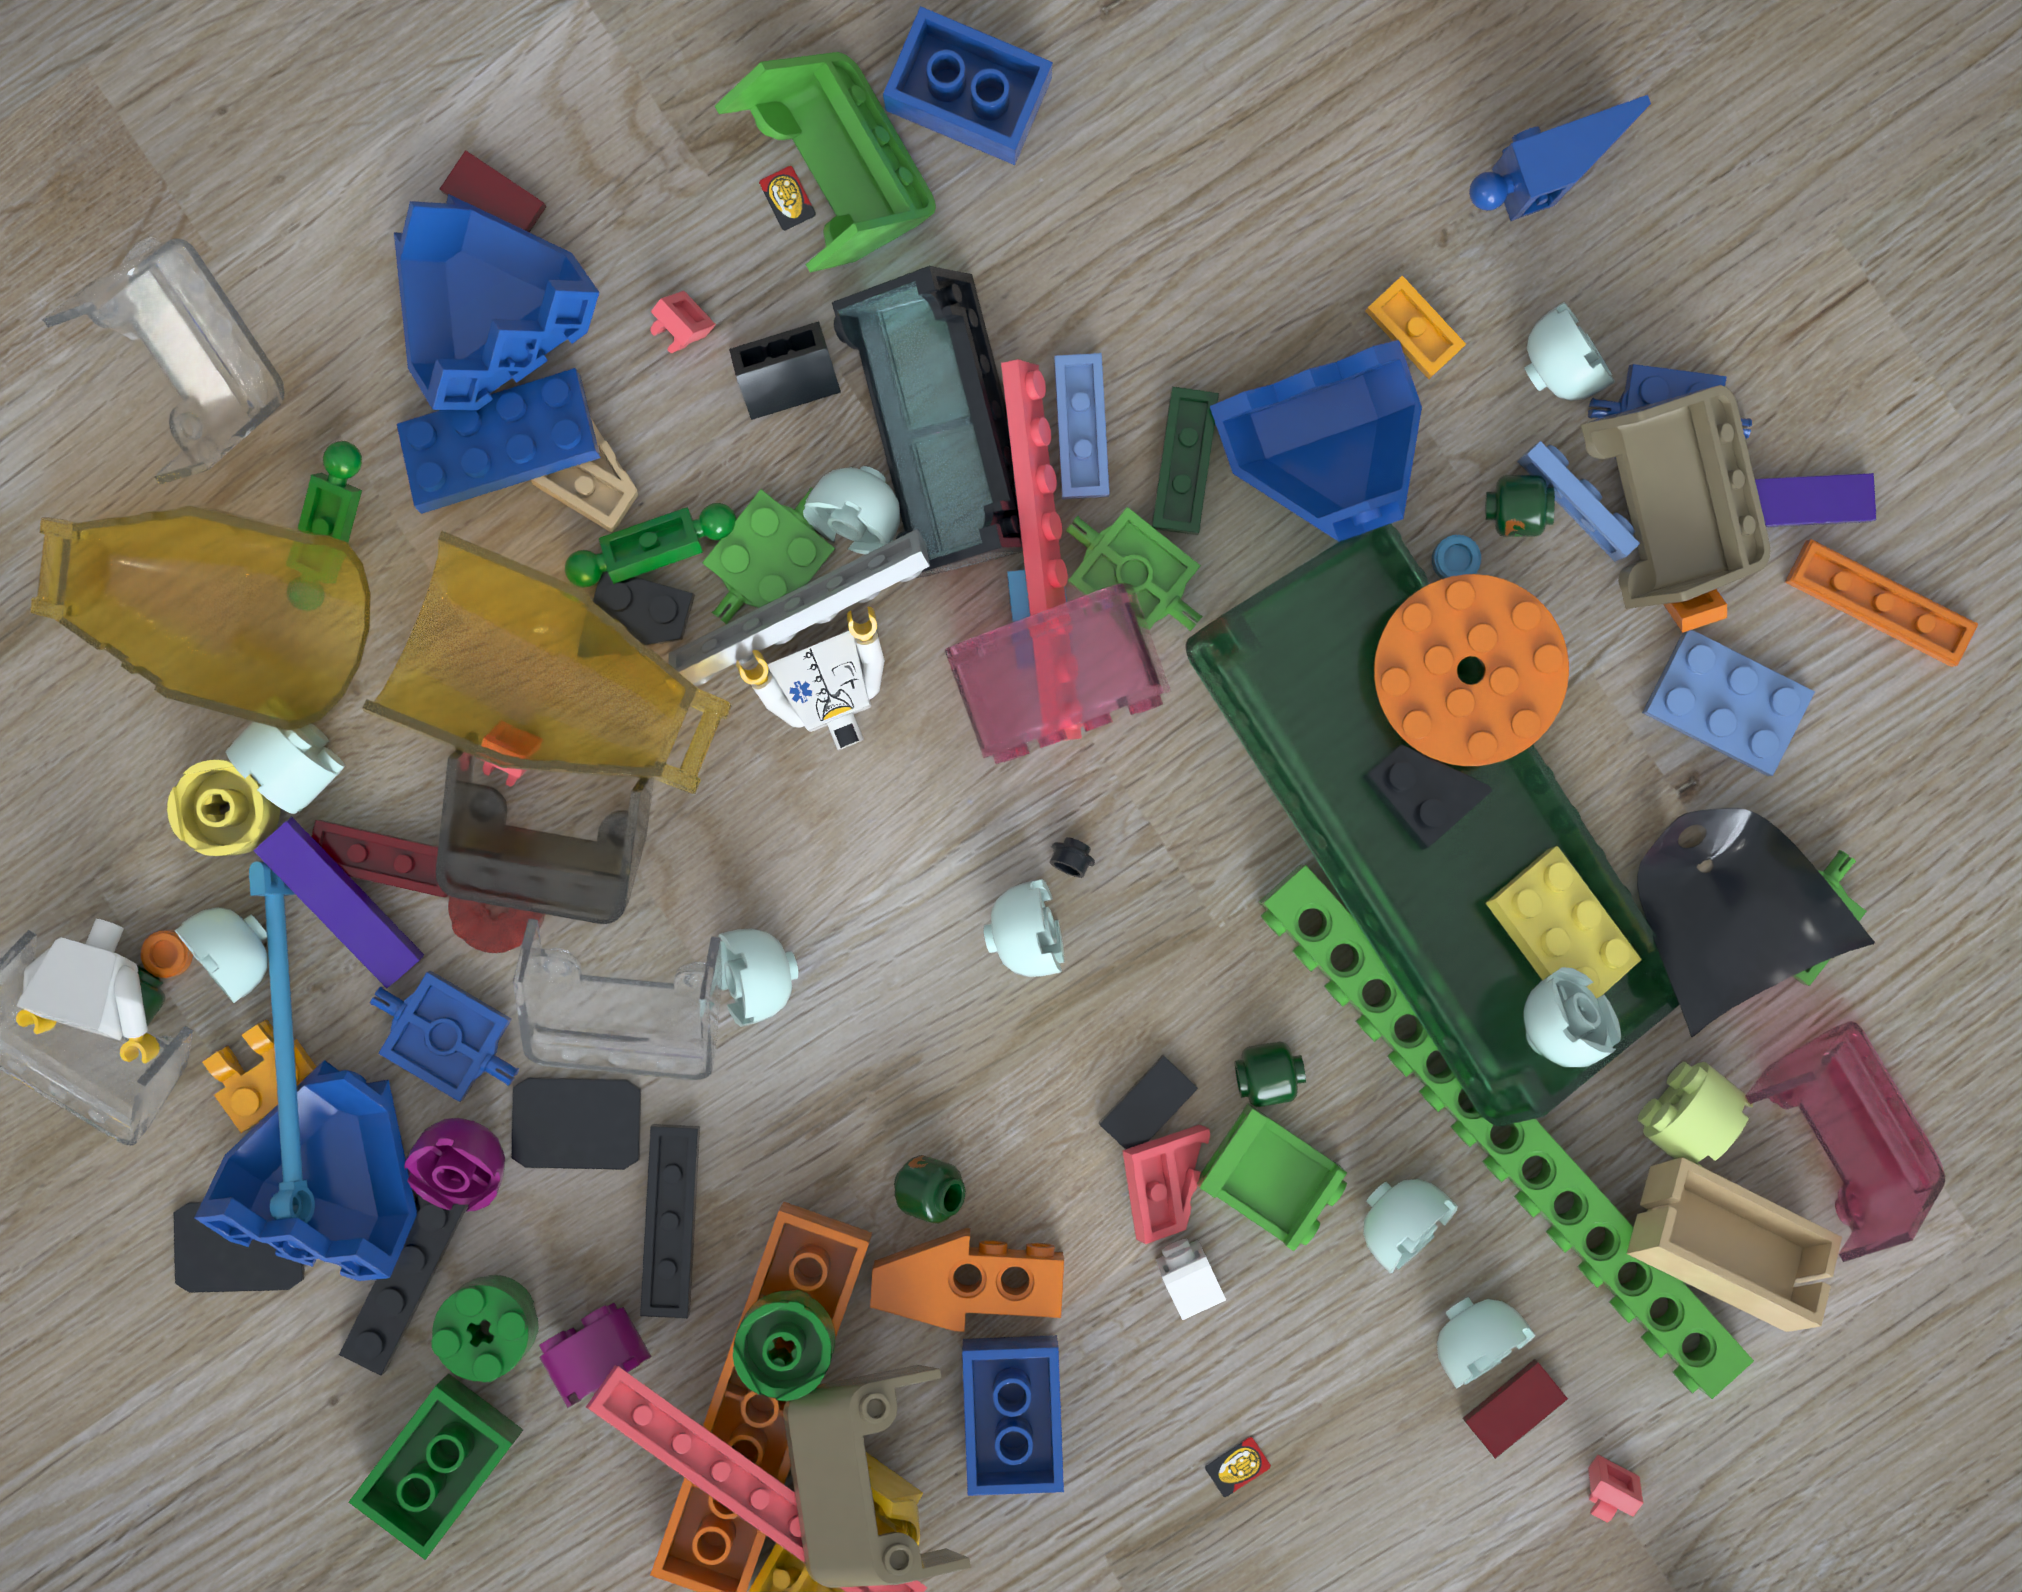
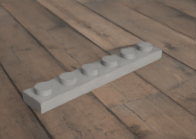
M916 529L669 653V680L677 691L690 685L698 686L704 684L716 672L732 664L736 665L737 660L741 664L749 661L754 656L753 650L760 651L772 644H784L791 640L797 632L815 623H826L833 619L839 611L857 602H868L874 599L881 590L899 581L907 582L916 578L923 569L930 566L925 540L919 530Z

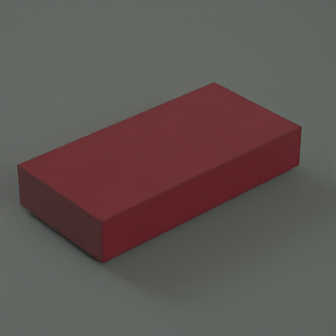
M466 150L439 188L446 196L450 194L527 232L531 231L547 207L544 202Z
M1534 1359L1462 1419L1496 1459L1567 1401L1568 1398L1539 1362Z

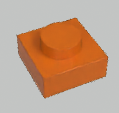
M1717 589L1687 601L1663 604L1682 633L1727 618V603Z

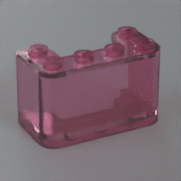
M1120 583L965 640L944 650L984 759L993 757L996 765L1030 754L1028 744L1036 742V740H1038L1040 748L1068 739L1065 730L1079 724H1083L1085 732L1112 723L1110 713L1120 709L1128 708L1130 714L1134 715L1163 705L1161 696L1171 692L1134 587L1127 583Z

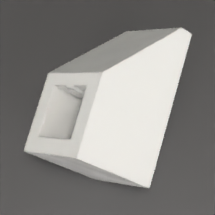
M1188 1239L1176 1241L1162 1249L1164 1256L1155 1259L1162 1279L1182 1320L1226 1300L1198 1240L1190 1244Z

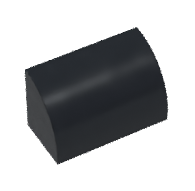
M819 321L729 349L735 375L751 420L841 393Z

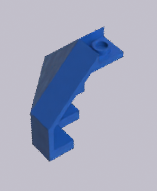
M448 194L446 203L410 201L403 233L394 232L408 369L432 410H479L493 400L490 393L512 378L516 383L548 361L545 356L548 352L567 339L573 344L588 333L600 292L571 252Z
M1399 340L1372 346L1337 362L1307 369L1274 384L1244 391L1210 406L1232 473L1338 542L1404 519L1422 406Z
M324 1060L297 1086L303 1180H307V1188L312 1192L315 1200V1209L311 1220L307 1223L298 1217L275 1220L270 1212V1201L273 1195L278 1193L279 1183L283 1182L278 1105L224 1155L194 1218L230 1242L249 1247L252 1239L268 1243L276 1249V1256L311 1267L314 1266L316 1259H320L324 1262L341 1266V1276L357 1281L390 1278L417 1216L413 1191L408 1182V1168L405 1169L406 1158L389 1079L366 1083V1079L360 1074L349 1070L339 1071Z

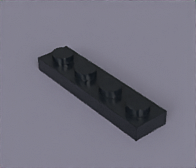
M652 1124L650 1126L640 1316L688 1319L690 1315L700 1126Z
M419 1195L415 1200L417 1216L390 1278L376 1279L339 1353L340 1356L380 1376L386 1372L468 1205L454 1203L452 1209L447 1210L424 1200Z

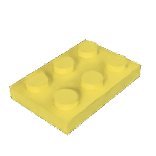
M1558 846L1547 849L1486 902L1492 913L1542 980L1562 967L1574 968L1593 981L1587 988L1596 998H1599L1642 960Z

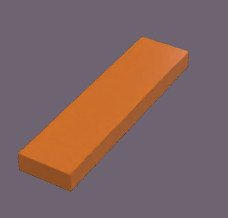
M1812 539L1805 541L1785 583L1950 667L1958 666L1978 626V623Z

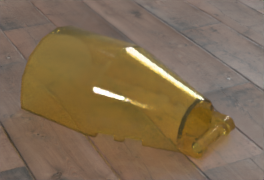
M184 506L172 510L140 513L139 515L113 517L80 523L58 518H41L39 532L44 534L37 597L31 598L30 612L55 619L97 650H106L122 662L121 667L131 674L138 673L156 685L154 690L165 698L283 730H293L323 719L344 697L363 657L370 630L371 598L363 562L347 542L327 535L206 506Z
M441 531L438 538V555L431 582L409 639L384 688L374 701L366 699L363 711L502 768L655 779L682 791L696 794L701 782L698 774L721 719H727L732 704L720 697L696 688L651 648L648 649L630 634L627 628L616 618L613 619L591 600V597L579 587ZM692 707L702 711L703 714L679 769L667 764V761L689 708Z

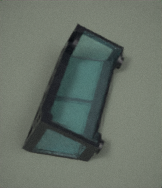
M927 266L832 302L835 313L834 329L837 337L850 348L859 350L905 530L898 533L896 539L918 529L927 545L930 566L923 569L916 578L927 577L1023 552L1006 404L973 275Z

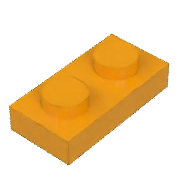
M1403 276L1395 281L1365 310L1392 341H1400L1403 353L1428 379L1436 374L1466 345Z

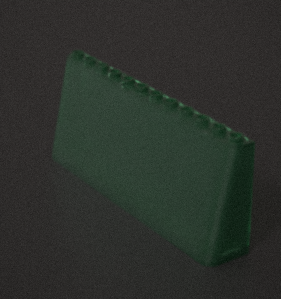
M1391 523L1336 543L1222 614L1187 639L1185 645L1186 654L1194 670L1476 1110L1489 1123L1495 1126H1505L1547 1115L1677 1008L1679 1003L1653 939V935L1657 936L1633 901L1630 891L1623 885L1608 862L1605 852L1597 845L1581 820L1578 810L1571 804L1556 781L1553 771L1546 765L1533 744L1514 757L1489 765L1460 766L1441 762L1489 785L1493 791L1435 843L1424 850L1420 849L1362 778L1376 763L1401 744L1417 751L1389 723L1379 703L1374 681L1376 650L1388 620L1407 598L1430 584L1426 573L1418 566L1402 541L1399 531ZM1465 657L1457 666L1458 677L1465 684L1478 683L1484 675L1485 669L1477 657ZM1555 846L1560 848L1642 959L1604 993L1619 1021L1621 1040L1613 1046L1616 1050L1600 1061L1586 1067H1562L1546 1059L1543 1055L1536 1053L1529 1045L1524 1023V1007L1530 992L1543 980L1486 904L1490 898L1547 849Z

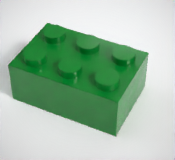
M448 1373L434 1387L348 1503L426 1560L523 1432V1429Z

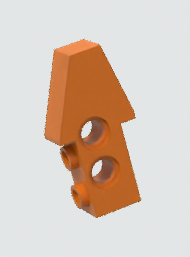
M964 1228L875 1260L872 1268L870 1308L952 1331L965 1332L966 1313L1061 1318L1064 1255L1063 1252H1054L1055 1246L1051 1244L1029 1243L1026 1244V1250L1007 1249L1006 1242L985 1240L979 1242V1247H969L970 1228ZM971 1264L980 1270L981 1278L973 1285H963L957 1281L954 1272L961 1265ZM1010 1267H1020L1027 1272L1029 1278L1023 1286L1011 1288L1002 1281L1001 1277L1004 1271Z

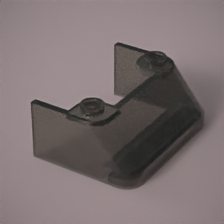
M467 737L448 757L436 864V881L442 891L458 899L597 924H609L618 920L628 906L647 837L655 770L645 769L631 790L629 811L618 810L608 814L599 826L597 841L506 825L507 803L503 795L493 787L473 783L478 738Z

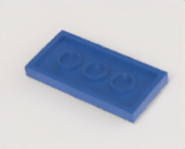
M576 368L490 394L493 400L479 410H439L398 423L397 429L414 507L423 514L601 458L582 379Z

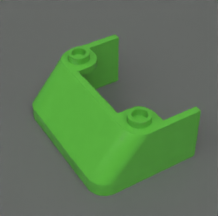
M832 52L762 61L715 105L719 114L750 110L755 118L756 126L764 135L777 140L792 139L836 214V217L826 223L823 229L826 247L805 264L810 273L856 262L919 226L935 212V199L864 74L859 66L843 53Z

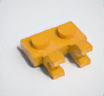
M267 1019L242 1034L248 1045L264 1059V1061L248 1072L243 1070L229 1046L217 1051L202 1062L211 1075L224 1084L225 1087L214 1094V1096L240 1133H243L262 1120L278 1105L273 1027ZM295 1039V1068L298 1086L317 1066L299 1041Z

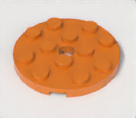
M1464 574L1444 578L1426 585L1407 598L1396 609L1384 627L1374 661V681L1378 700L1385 716L1396 732L1409 745L1424 755L1440 762L1460 766H1482L1501 762L1529 748L1554 722L1565 699L1569 679V659L1565 640L1557 622L1548 609L1534 595L1515 583L1502 578L1480 574ZM1474 656L1483 662L1485 671L1478 683L1465 684L1459 679L1457 666L1465 657Z

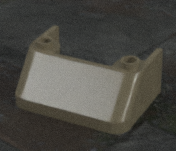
M914 1365L819 1384L809 1394L795 1400L786 1401L783 1417L805 1565L808 1574L817 1583L830 1588L899 1585L971 1568L969 1557L947 1548L920 1554L917 1543L906 1534L889 1532L878 1535L863 1436L884 1431L893 1423L897 1414L895 1388L941 1379L939 1368Z

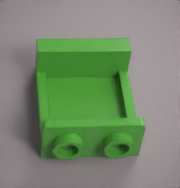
M1248 1103L1202 1170L1197 1185L1212 1197L1221 1199L1277 1237L1289 1249L1295 1251L1300 1243L1306 1246L1315 1236L1320 1226V1221L1317 1220V1217L1326 1204L1333 1206L1342 1196L1347 1186V1182L1343 1180L1347 1172L1339 1164Z

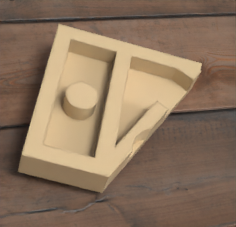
M592 421L601 458L531 479V481L537 488L609 532L614 533L638 497V491L626 471L622 469L610 445L604 440Z

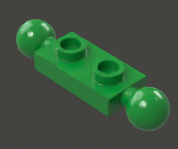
M337 441L326 448L323 454V465L329 475L317 473L312 474L310 477L289 563L304 569L303 574L295 577L289 587L291 601L295 606L303 610H315L325 603L328 589L322 577L327 580L340 577L362 490L347 484V481L360 471L362 455L354 444L347 441Z
M712 503L702 510L698 519L693 520L688 507L605 535L599 538L602 549L601 553L595 554L589 550H578L567 558L565 562L566 577L573 585L586 588L596 584L600 580L602 573L608 571L613 584L695 556L703 553L699 538L706 536L709 539L720 541L722 538L727 537L734 529L735 521L737 520L736 515L726 504Z

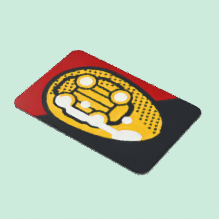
M788 166L759 181L783 231L815 217L816 213L792 166Z
M1249 1437L1207 1464L1205 1470L1222 1496L1227 1497L1269 1470L1271 1465L1255 1440Z

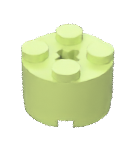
M1682 1062L1668 1076L1666 1083L1669 1087L1658 1100L1654 1098L1649 1101L1639 1113L1637 1120L1644 1125V1135L1673 1159L1683 1157L1701 1166L1698 1163L1707 1155L1716 1161L1738 1138L1749 1117L1742 1113L1744 1106L1753 1108V1100L1708 1063L1700 1062L1691 1067L1686 1062Z

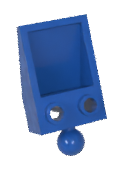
M1648 95L1541 132L1540 127L1537 126L1512 137L1513 143L1502 150L1503 155L1492 168L1493 172L1481 173L1472 181L1469 189L1472 203L1477 208L1485 211L1497 209L1504 203L1510 221L1555 206L1651 104Z

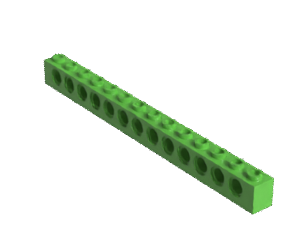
M1300 864L1259 901L1266 909L1261 915L1265 923L1279 937L1286 932L1298 946L1292 952L1310 972L1316 967L1323 972L1330 980L1324 985L1330 995L1342 1007L1348 1002L1351 1003L1361 1015L1355 1021L1374 1042L1381 1037L1393 1050L1387 1056L1389 1060L1405 1077L1409 1076L1412 1072L1425 1085L1419 1090L1424 1099L1437 1112L1445 1107L1456 1120L1450 1126L1467 1146L1471 1147L1477 1143L1488 1155L1482 1161L1483 1164L1501 1183L1509 1178L1520 1190L1514 1196L1518 1203L1533 1218L1540 1213L1548 1221L1551 1227L1545 1231L1547 1235L1564 1253L1570 1248L1576 1252L1583 1260L1577 1266L1578 1269L1596 1288L1604 1283L1614 1295L1609 1301L1612 1307L1628 1323L1635 1318L1646 1330L1641 1336L1642 1340L1659 1358H1662L1666 1353L1678 1365L1672 1373L1692 1394L1697 1389H1700L1713 1399L1754 1362L1749 1354L1683 1281L1627 1254L1634 1227L1307 865ZM1314 908L1320 913L1322 924L1316 933L1305 935L1299 928V917L1305 910ZM1348 944L1353 951V961L1347 968L1336 970L1330 960L1331 952L1337 945ZM1379 979L1385 988L1384 997L1380 1002L1369 1005L1363 999V988L1368 981ZM1411 1014L1416 1021L1414 1034L1407 1039H1398L1394 1031L1397 1019L1403 1015ZM1444 1050L1448 1057L1446 1068L1441 1073L1430 1074L1426 1067L1428 1056L1433 1051ZM1476 1085L1479 1091L1478 1102L1472 1108L1462 1109L1458 1102L1460 1091L1466 1086ZM1499 1121H1508L1511 1127L1509 1138L1503 1143L1493 1144L1490 1138L1493 1125ZM1532 1156H1540L1542 1160L1540 1173L1534 1178L1525 1179L1522 1173L1524 1162ZM1571 1191L1574 1197L1571 1209L1565 1213H1556L1554 1209L1556 1197L1562 1192ZM1595 1227H1603L1605 1230L1603 1243L1596 1248H1588L1586 1237L1590 1230ZM1628 1262H1635L1637 1267L1635 1277L1630 1282L1620 1283L1618 1280L1620 1268ZM1667 1297L1668 1309L1665 1314L1659 1318H1651L1650 1308L1653 1302L1659 1298ZM1699 1333L1700 1341L1698 1347L1690 1353H1683L1682 1344L1684 1339L1689 1334Z

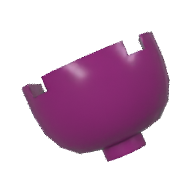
M449 1118L443 1119L423 1131L410 1150L405 1161V1169L408 1168L411 1173L408 1178L411 1188L424 1200L447 1210H451L455 1203L468 1205L466 1212L477 1211L489 1206L497 1196L505 1170V1155L499 1139L485 1126L472 1120Z

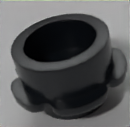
M1066 837L1063 843L1055 842L1051 846L1054 853L1050 859V864L1063 873L1083 878L1088 867L1095 864V860L1089 855L1091 848L1077 839Z

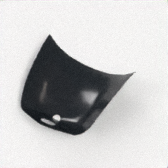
M1721 808L1685 813L1666 828L1640 862L1637 874V889L1641 906L1691 1037H1694L1709 1023L1730 1009L1787 978L1841 954L1875 943L1846 904L1800 849L1780 829L1755 812L1742 808ZM1692 825H1702L1705 827L1706 835L1698 845L1690 848H1683L1679 845V836L1686 828ZM1712 859L1713 868L1710 872L1704 873L1698 870V864Z

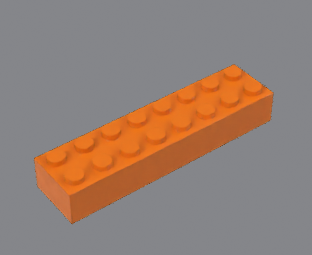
M783 1202L775 1219L737 1330L747 1311L762 1297L778 1291L798 1290L807 1293L825 1308L833 1322L836 1339L869 1246L872 1232ZM734 1336L702 1427L784 1485L791 1467L783 1417L786 1401L776 1400V1398L767 1397L762 1394L759 1395L751 1391L741 1381L733 1362ZM779 1337L775 1347L777 1350L785 1347L791 1353L794 1342L792 1340L785 1341L782 1337ZM684 1478L650 1576L696 1592H747L766 1535Z

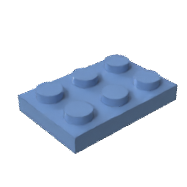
M1689 630L1681 634L1642 713L1766 776H1773L1815 691L1694 630Z

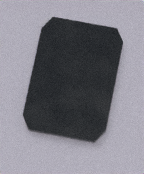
M532 1077L525 1079L513 1087L511 1158L525 1168L625 1170L640 1160L641 1089L627 1079Z
M189 1202L173 1213L175 1284L187 1292L289 1290L304 1280V1264L276 1256V1249L268 1243L252 1239L249 1247L228 1241L196 1220L194 1217L202 1202Z

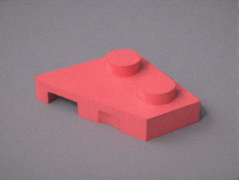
M1199 1124L1122 1150L1135 1235L1138 1241L1148 1244L1186 1230L1192 1209L1190 1204L1191 1197L1197 1189V1182L1201 1174L1195 1167L1201 1144L1209 1143V1128Z

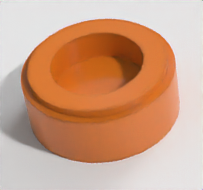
M163 930L151 934L144 941L141 948L143 966L149 973L160 978L182 974L188 969L193 959V954L175 930Z

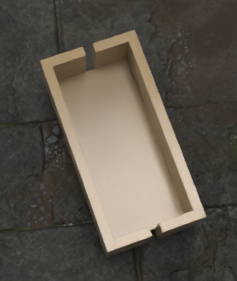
M1683 1157L1650 1166L1640 1206L1648 1210L1647 1212L1637 1214L1627 1250L1628 1255L1785 1332L1822 1326L1831 1286L1824 1282L1794 1287L1795 1282L1803 1283L1833 1277L1842 1241L1841 1236Z

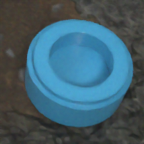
M1452 535L1443 539L1436 545L1432 553L1433 569L1441 579L1464 574H1476L1481 565V552L1478 545L1471 538L1464 535Z

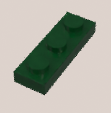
M1172 386L1152 519V527L1156 530L1191 535L1199 534L1215 426L1210 406L1218 403L1219 393Z

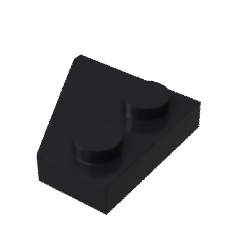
M608 571L603 572L597 584L578 656L591 658L601 654L683 640L695 594L637 577L613 584Z
M1402 744L1391 750L1362 776L1364 781L1421 850L1429 848L1493 791L1489 785Z

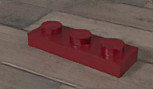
M315 820L311 837L348 876L443 898L448 897L458 851L324 820Z

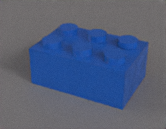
M920 6L884 90L885 110L1016 165L1052 80L1053 62Z
M1057 1335L963 1339L962 1360L968 1496L1064 1492Z

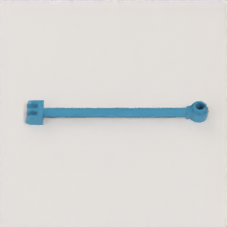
M256 861L249 868L250 896H265L283 1182L279 1183V1191L273 1195L270 1201V1212L275 1220L298 1217L307 1223L314 1214L315 1200L312 1192L307 1188V1180H303L284 899V896L296 894L265 862Z

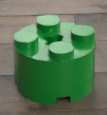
M502 1275L480 1277L463 1284L443 1302L435 1316L431 1348L434 1354L439 1357L445 1367L452 1373L467 1380L492 1382L505 1375L526 1355L538 1334V1318L530 1293L517 1281ZM483 1320L491 1323L489 1335L481 1331L482 1325L480 1323Z
M778 1291L762 1297L747 1311L735 1336L733 1362L741 1381L751 1391L759 1395L762 1394L767 1397L776 1398V1400L791 1401L809 1394L821 1383L830 1366L835 1349L833 1322L825 1308L803 1291ZM779 1337H782L785 1341L792 1340L794 1342L791 1353L785 1347L776 1349L775 1345Z

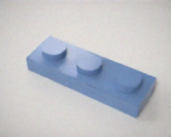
M1102 353L1054 356L1062 499L1109 497Z
M1540 441L1517 461L1530 475L1542 476L1546 481L1547 487H1554L1555 501L1614 562L1627 557L1640 544L1632 536L1635 530L1629 521L1619 513L1615 512L1612 515L1599 502L1602 499L1600 492L1589 481L1585 479L1579 481L1566 468L1569 462L1556 447L1552 445L1546 447Z

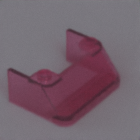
M1849 1021L1833 1027L1769 1065L1745 1095L1750 1104L1769 1098L1771 1102L1778 1104L1786 1110L1799 1106L1844 1182L1838 1191V1198L1835 1201V1209L1839 1219L1843 1224L1849 1226L1852 1231L1839 1252L1843 1262L1913 1241L1945 1185L1944 1169L1931 1143L1864 1030L1857 1023Z

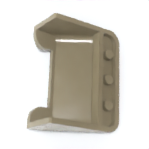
M1719 385L1581 424L1585 447L1591 457L1598 459L1616 457L1631 523L1635 530V539L1640 543L1637 548L1641 561L1623 568L1618 578L1626 609L1687 601L1761 571L1766 567L1770 558V542L1737 401L1727 387Z

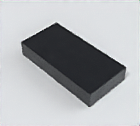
M1162 1055L1099 1121V1125L1124 1149L1146 1143L1194 1094L1198 1087Z

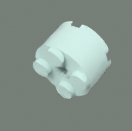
M274 700L233 741V744L226 750V754L233 766L245 779L251 774L261 784L257 790L264 797L281 809L296 814L298 811L300 813L303 808L307 807L340 773L345 764L334 752L324 747L329 740L321 730L310 722H307L302 727L295 721L296 717L286 706Z

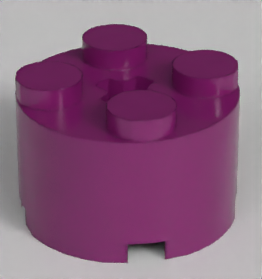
M615 1303L608 1306L604 1305L581 1319L585 1327L584 1329L576 1332L573 1327L567 1331H561L539 1345L543 1352L539 1358L567 1408L580 1402L582 1398L590 1393H595L615 1365L628 1373L639 1366L640 1363L652 1357L624 1307L618 1309Z

